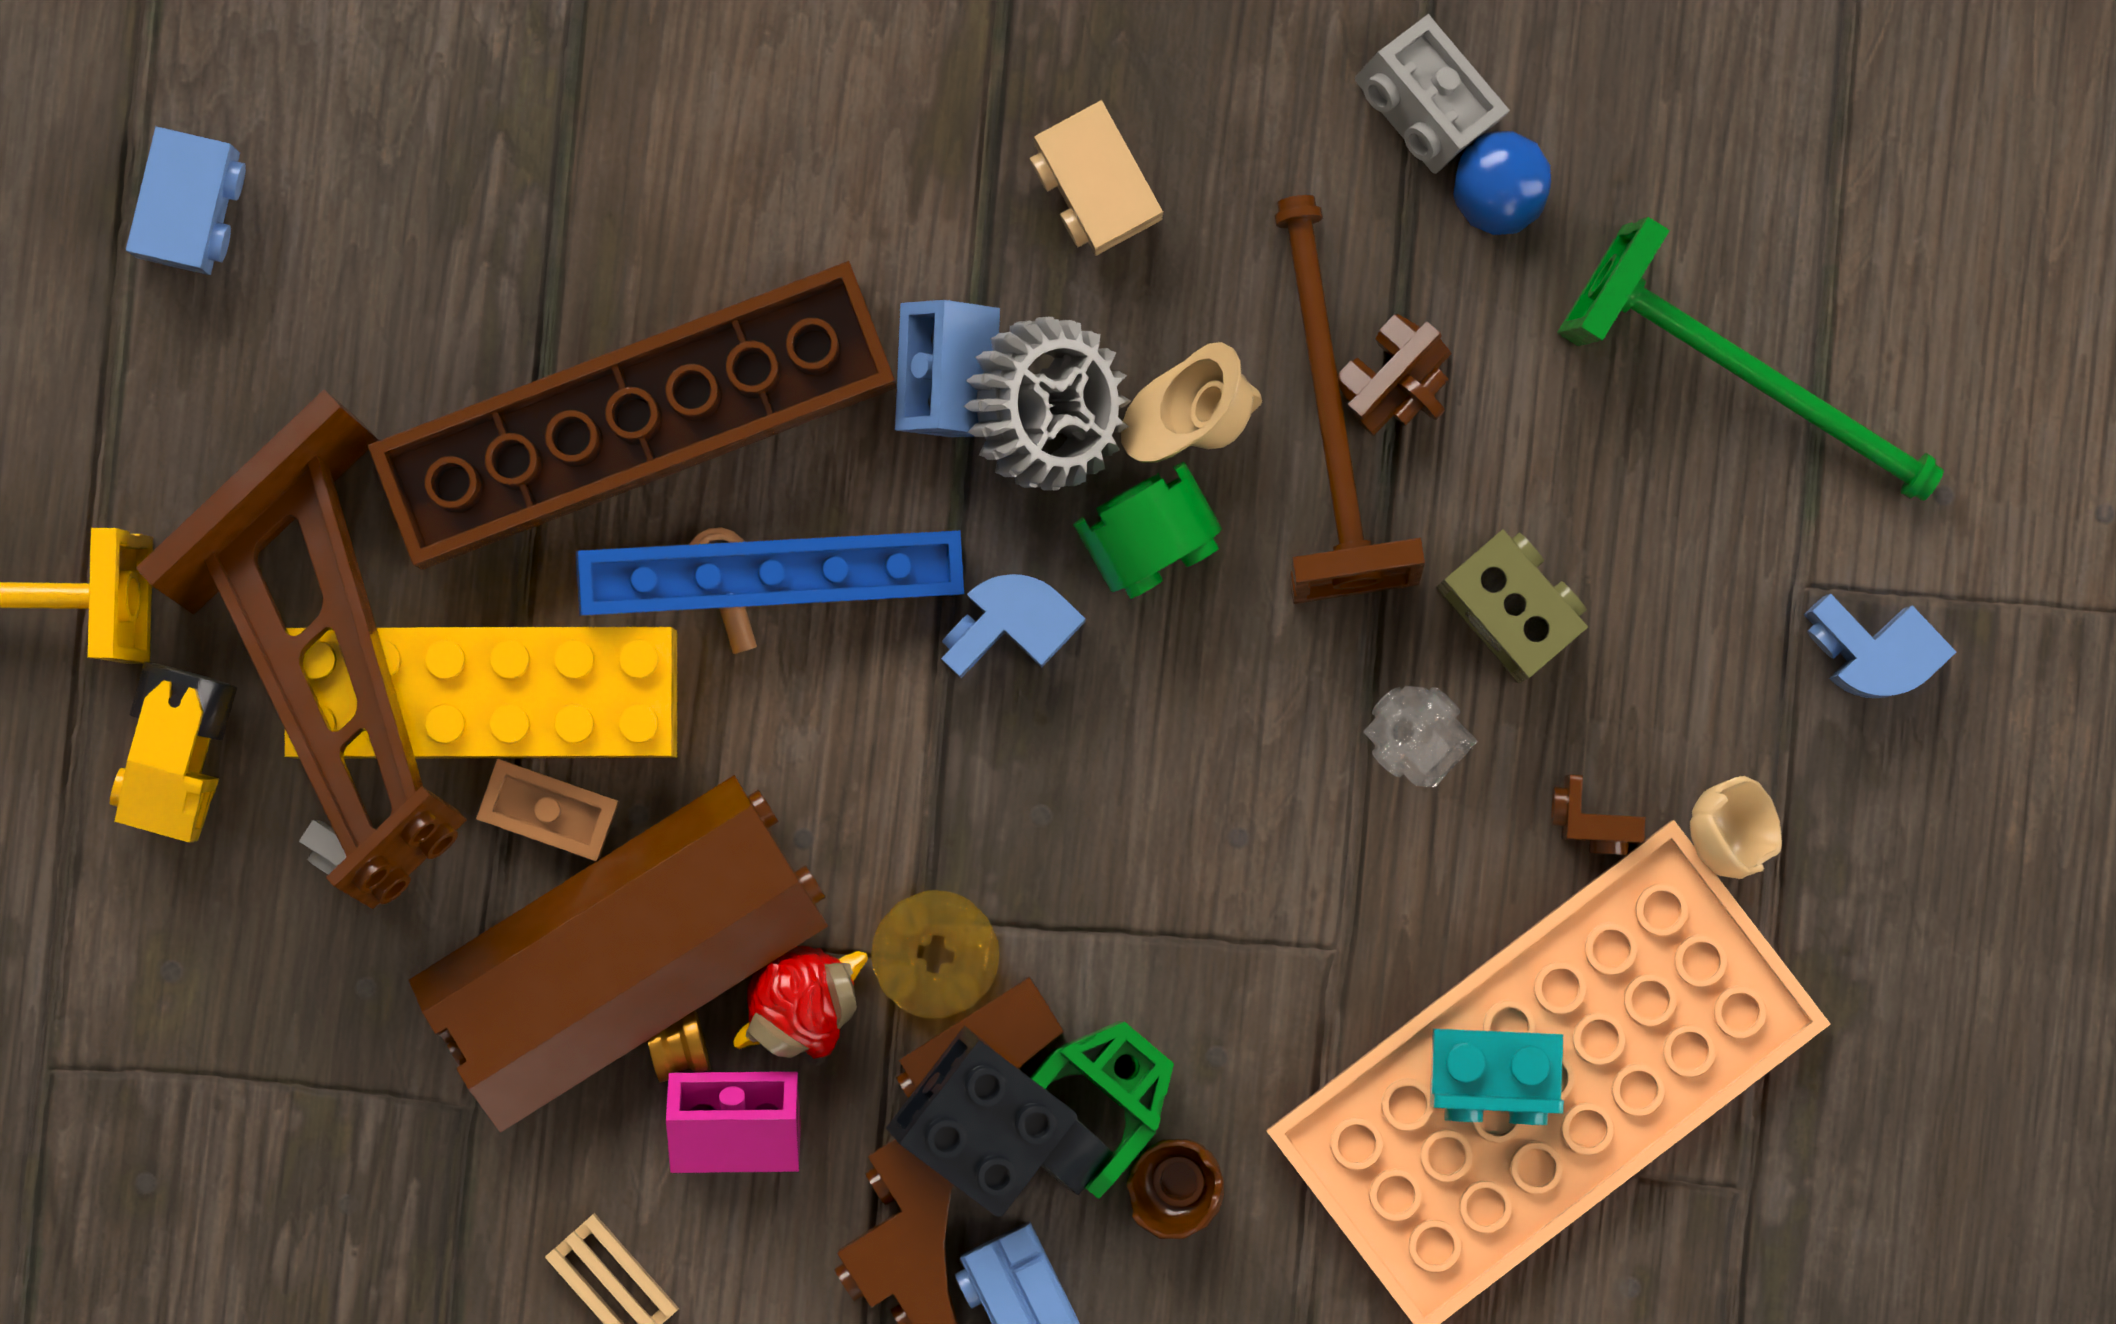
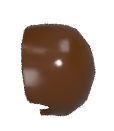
M1163 1139L1142 1151L1131 1169L1130 1176L1126 1182L1133 1209L1132 1218L1137 1225L1159 1239H1185L1206 1228L1219 1212L1224 1198V1180L1219 1163L1211 1151L1206 1150L1203 1145L1191 1139Z

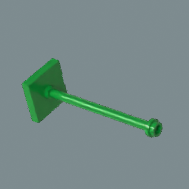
M1650 217L1640 219L1636 223L1631 222L1622 225L1557 331L1559 335L1577 346L1603 341L1620 311L1626 313L1629 309H1632L1902 480L1904 483L1901 488V494L1909 499L1915 496L1921 501H1925L1933 493L1944 473V469L1935 464L1936 458L1928 453H1925L1919 460L1913 458L1645 288L1646 280L1642 276L1670 230Z

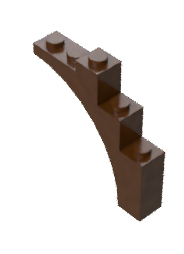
M1029 976L902 1057L899 1062L905 1072L898 1075L896 1079L909 1098L964 1025L1018 1069L1028 1059L1062 1034L1064 1029ZM894 1138L869 1154L868 1158L874 1167L867 1171L865 1175L884 1205L895 1200L901 1210L840 1248L837 1254L843 1263L834 1270L850 1297L856 1301L864 1296L871 1308L894 1294L899 1304L890 1310L898 1324H959L949 1291L946 1233L951 1192L954 1184L901 1146Z

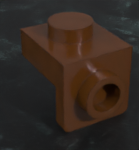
M1565 775L1564 788H1553L1551 824L1562 826L1561 839L1590 841L1589 853L1628 855V843H1644L1646 817L1581 813L1583 775Z

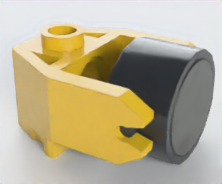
M144 662L129 713L131 716L139 718L126 768L119 769L110 795V805L117 807L114 822L189 843L198 841L219 778L205 775L201 772L210 740H223L237 691L236 686L181 669Z

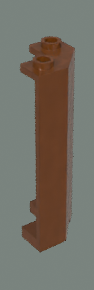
M733 775L409 979L422 1013L437 1036L440 1035L447 1044L450 1053L459 1065L456 1068L458 1073L500 1133L828 927L816 905L825 899L826 896L807 866L805 865L795 871L780 849L769 829L779 821L759 789L748 796L736 776Z

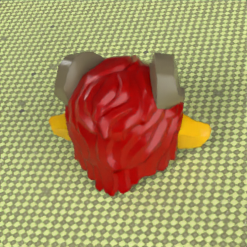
M804 945L796 946L753 973L747 991L749 1023L743 1026L733 1040L734 1047L742 1049L750 1045L761 1044L772 1054L786 1058H792L804 1051L813 1059L829 1056L839 1039L841 1027L853 1017L857 1008L853 981L867 962V953L857 951L837 959L832 955L824 953L821 948L814 949Z

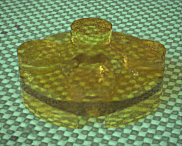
M939 890L920 892L899 901L878 925L871 951L873 970L882 991L901 1009L924 1018H946L971 1008L990 989L997 974L1000 958L999 942L988 917L969 899L956 893ZM935 935L944 937V947L955 953L952 964L942 963L939 973L926 971L927 961L917 958L919 945H929L932 941V936Z

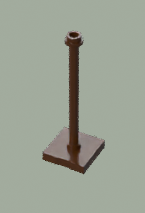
M1297 195L1284 198L1277 202L1278 213L1274 217L1277 227L1288 228L1339 544L1333 547V551L1292 557V571L1290 572L1289 580L1293 604L1419 585L1425 565L1421 537L1372 545V541L1364 540L1313 224L1323 219L1322 209L1316 206L1315 196Z

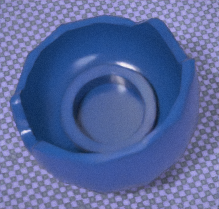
M1514 131L1487 132L1475 139L1472 145L1467 146L1460 157L1453 193L1456 206L1470 225L1492 235L1518 233L1538 219L1544 210L1551 188V165L1536 142Z

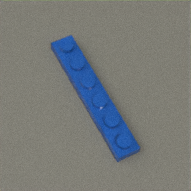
M961 530L576 551L579 616L964 594Z

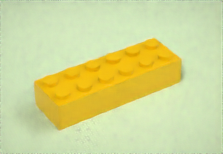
M672 627L377 628L415 758H677V630ZM306 628L286 629L290 636H296ZM329 630L306 651L303 658V668L331 731L337 732L355 715L357 698L334 630ZM285 730V757L299 759ZM363 731L346 747L344 759H376L367 731Z

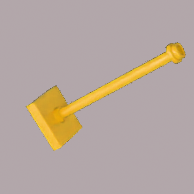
M91 528L90 583L0 582V608L89 609L88 658L125 664H144V662H150L152 586L139 573L136 567L153 552V537L143 534H130V531L119 528Z

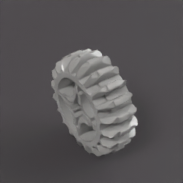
M1038 317L1035 321L1016 322L1010 326L1009 332L998 333L995 337L990 338L993 351H983L982 354L975 357L984 372L983 374L973 375L966 380L978 392L977 399L969 401L963 407L971 412H977L979 422L968 433L975 437H985L986 441L979 456L985 457L987 460H997L995 473L1003 477H1014L1015 484L1024 488L1041 487L1042 490H1059L1060 487L1077 486L1082 482H1086V474H1097L1105 469L1102 456H1111L1113 453L1120 451L1112 434L1120 433L1129 427L1118 418L1119 408L1125 407L1131 400L1118 395L1117 385L1128 375L1120 371L1110 370V365L1117 352L1111 351L1108 348L1098 349L1101 334H1096L1093 331H1081V323H1076L1073 320L1059 321L1054 319V317ZM1043 353L1054 358L1050 367L1041 369L1039 374H1033L1028 370L1032 362ZM1057 433H1062L1067 437L1064 444L1052 454L1041 450L1046 440L1054 439Z

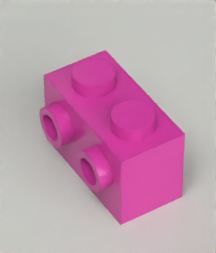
M798 1071L669 1073L666 1129L670 1173L799 1172L801 1118Z

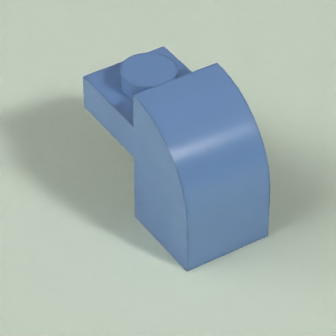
M1016 574L997 576L980 583L967 594L968 598L984 614L977 621L967 614L947 634L942 643L950 650L941 659L955 674L962 678L1006 633L1042 668L1086 622V618L1054 588L1041 580Z
M1832 594L1822 597L1804 614L1813 624L1807 631L1812 640L1829 657L1834 659L1840 653L1847 660L1829 679L1841 689L1857 696L1885 698L1913 690L1928 680L1957 653L1913 605L1902 609L1873 637Z

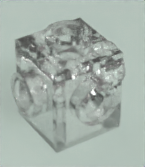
M1405 686L1403 689L1400 687L1394 688L1375 705L1372 710L1375 719L1363 731L1376 745V748L1372 751L1376 760L1394 776L1400 778L1404 774L1415 786L1436 787L1478 742L1456 719L1461 713L1458 706L1436 687H1432L1430 690L1414 686Z

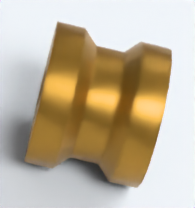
M696 1010L647 1040L655 1072L660 1083L668 1081L669 1073H677L687 1069H691L696 1073L710 1070L706 1043Z

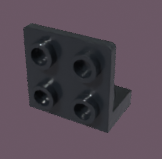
M964 1025L886 1129L901 1146L992 1214L1000 1217L1008 1210L1076 1121L1077 1115L1071 1108L999 1055L989 1044Z

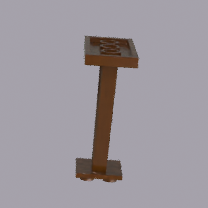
M324 389L151 552L136 569L151 586L193 615L215 594L220 593L347 856L326 878L337 889L374 909L379 903L387 904L397 898L409 885L411 880L409 875L425 859H434L447 851L457 839L458 832L456 830L467 819L457 809L423 787L334 482L369 450L368 445L377 442L378 439L363 422ZM297 519L320 585L323 604L318 617L299 635L290 636L258 566V554L291 522ZM329 630H334L357 698L355 715L337 732L331 731L303 668V658L306 651ZM363 731L368 732L392 806L391 816L377 829L373 827L344 761L346 747Z

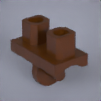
M1394 314L1379 330L1375 338L1378 345L1392 357L1376 374L1357 357L1351 360L1337 374L1340 391L1348 400V406L1359 424L1371 435L1374 436L1392 416L1406 426L1420 410L1434 420H1437L1444 413V407L1434 395L1449 380L1438 367L1452 353L1440 339L1442 337L1441 333L1429 322L1426 321L1419 327L1401 315Z

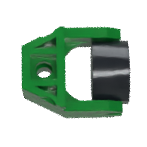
M1117 1021L1053 1049L1031 1074L1030 1078L1046 1089L1055 1080L1068 1075L1082 1074L1124 1110L1125 1126L1122 1140L1112 1152L1098 1137L1076 1119L1041 1167L1076 1195H1079L1085 1188L1096 1198L1100 1199L1155 1135L1160 1124L1162 1106L1168 1091L1174 1063L1125 1021ZM1121 1055L1129 1056L1133 1062L1132 1073L1124 1079L1118 1077L1114 1070V1064Z

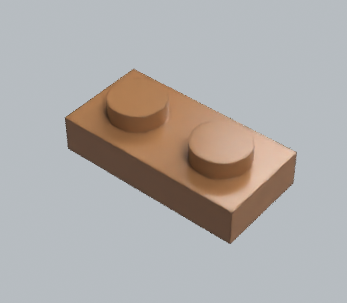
M497 759L476 819L598 861L600 860L620 801Z

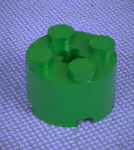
M1185 462L1172 466L1178 478L1166 483L1157 473L1097 507L1096 510L1102 520L1090 528L1084 517L1073 524L1111 592L1124 588L1129 599H1132L1161 583L1163 579L1158 571L1181 559L1185 567H1189L1219 550L1214 537L1223 529Z

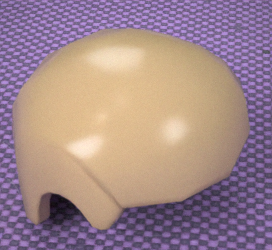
M1746 776L1735 777L1704 791L1694 805L1690 820L1691 838L1698 857L1716 875L1743 879L1746 876L1763 871V863L1778 855L1781 851L1780 820L1771 797L1759 782Z

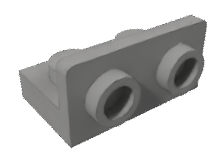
M1429 14L1378 51L1355 76L1356 83L1364 91V95L1370 105L1382 112L1403 137L1409 151L1416 158L1422 160L1430 171L1435 174L1443 169L1475 139L1496 125L1510 111Z

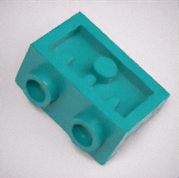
M1433 1028L1430 1106L1433 1108H1445V1121L1483 1122V1110L1509 1111V1123L1548 1125V1113L1563 1114L1564 1100L1561 1099L1563 1034Z

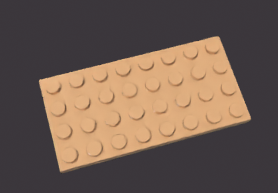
M1671 820L1647 838L1644 843L1630 851L1628 855H1625L1266 1131L1413 1324H1441L1827 1028L1830 1022L1718 876L1698 857L1695 846L1675 820ZM1433 1028L1563 1034L1561 1099L1564 1100L1563 1114L1548 1113V1125L1509 1123V1111L1483 1110V1122L1445 1121V1108H1433L1430 1106Z

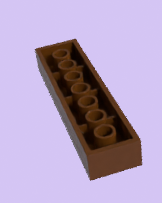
M847 261L369 444L368 448L412 564L424 570L896 389L897 384L851 264Z

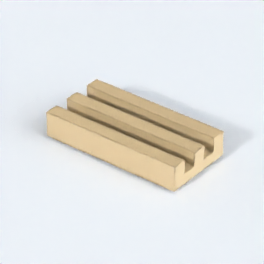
M595 1213L545 1256L548 1262L603 1324H624V1322L565 1257L572 1250L638 1324H663L679 1309ZM592 1233L659 1308L654 1315L650 1316L583 1241L587 1236Z

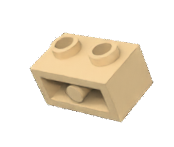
M1102 100L1034 136V144L1038 154L1030 157V162L1047 192L1058 187L1069 207L1068 210L1060 213V216L1077 247L1088 242L1094 255L1097 256L1162 220L1163 211Z

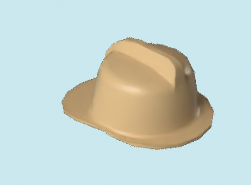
M1222 342L1207 344L1182 363L1154 379L1137 394L1127 408L1123 422L1129 427L1121 432V443L1127 454L1141 463H1158L1178 454L1189 446L1204 449L1224 448L1235 441L1244 430L1251 413L1261 406V394L1241 374L1240 359L1234 348Z

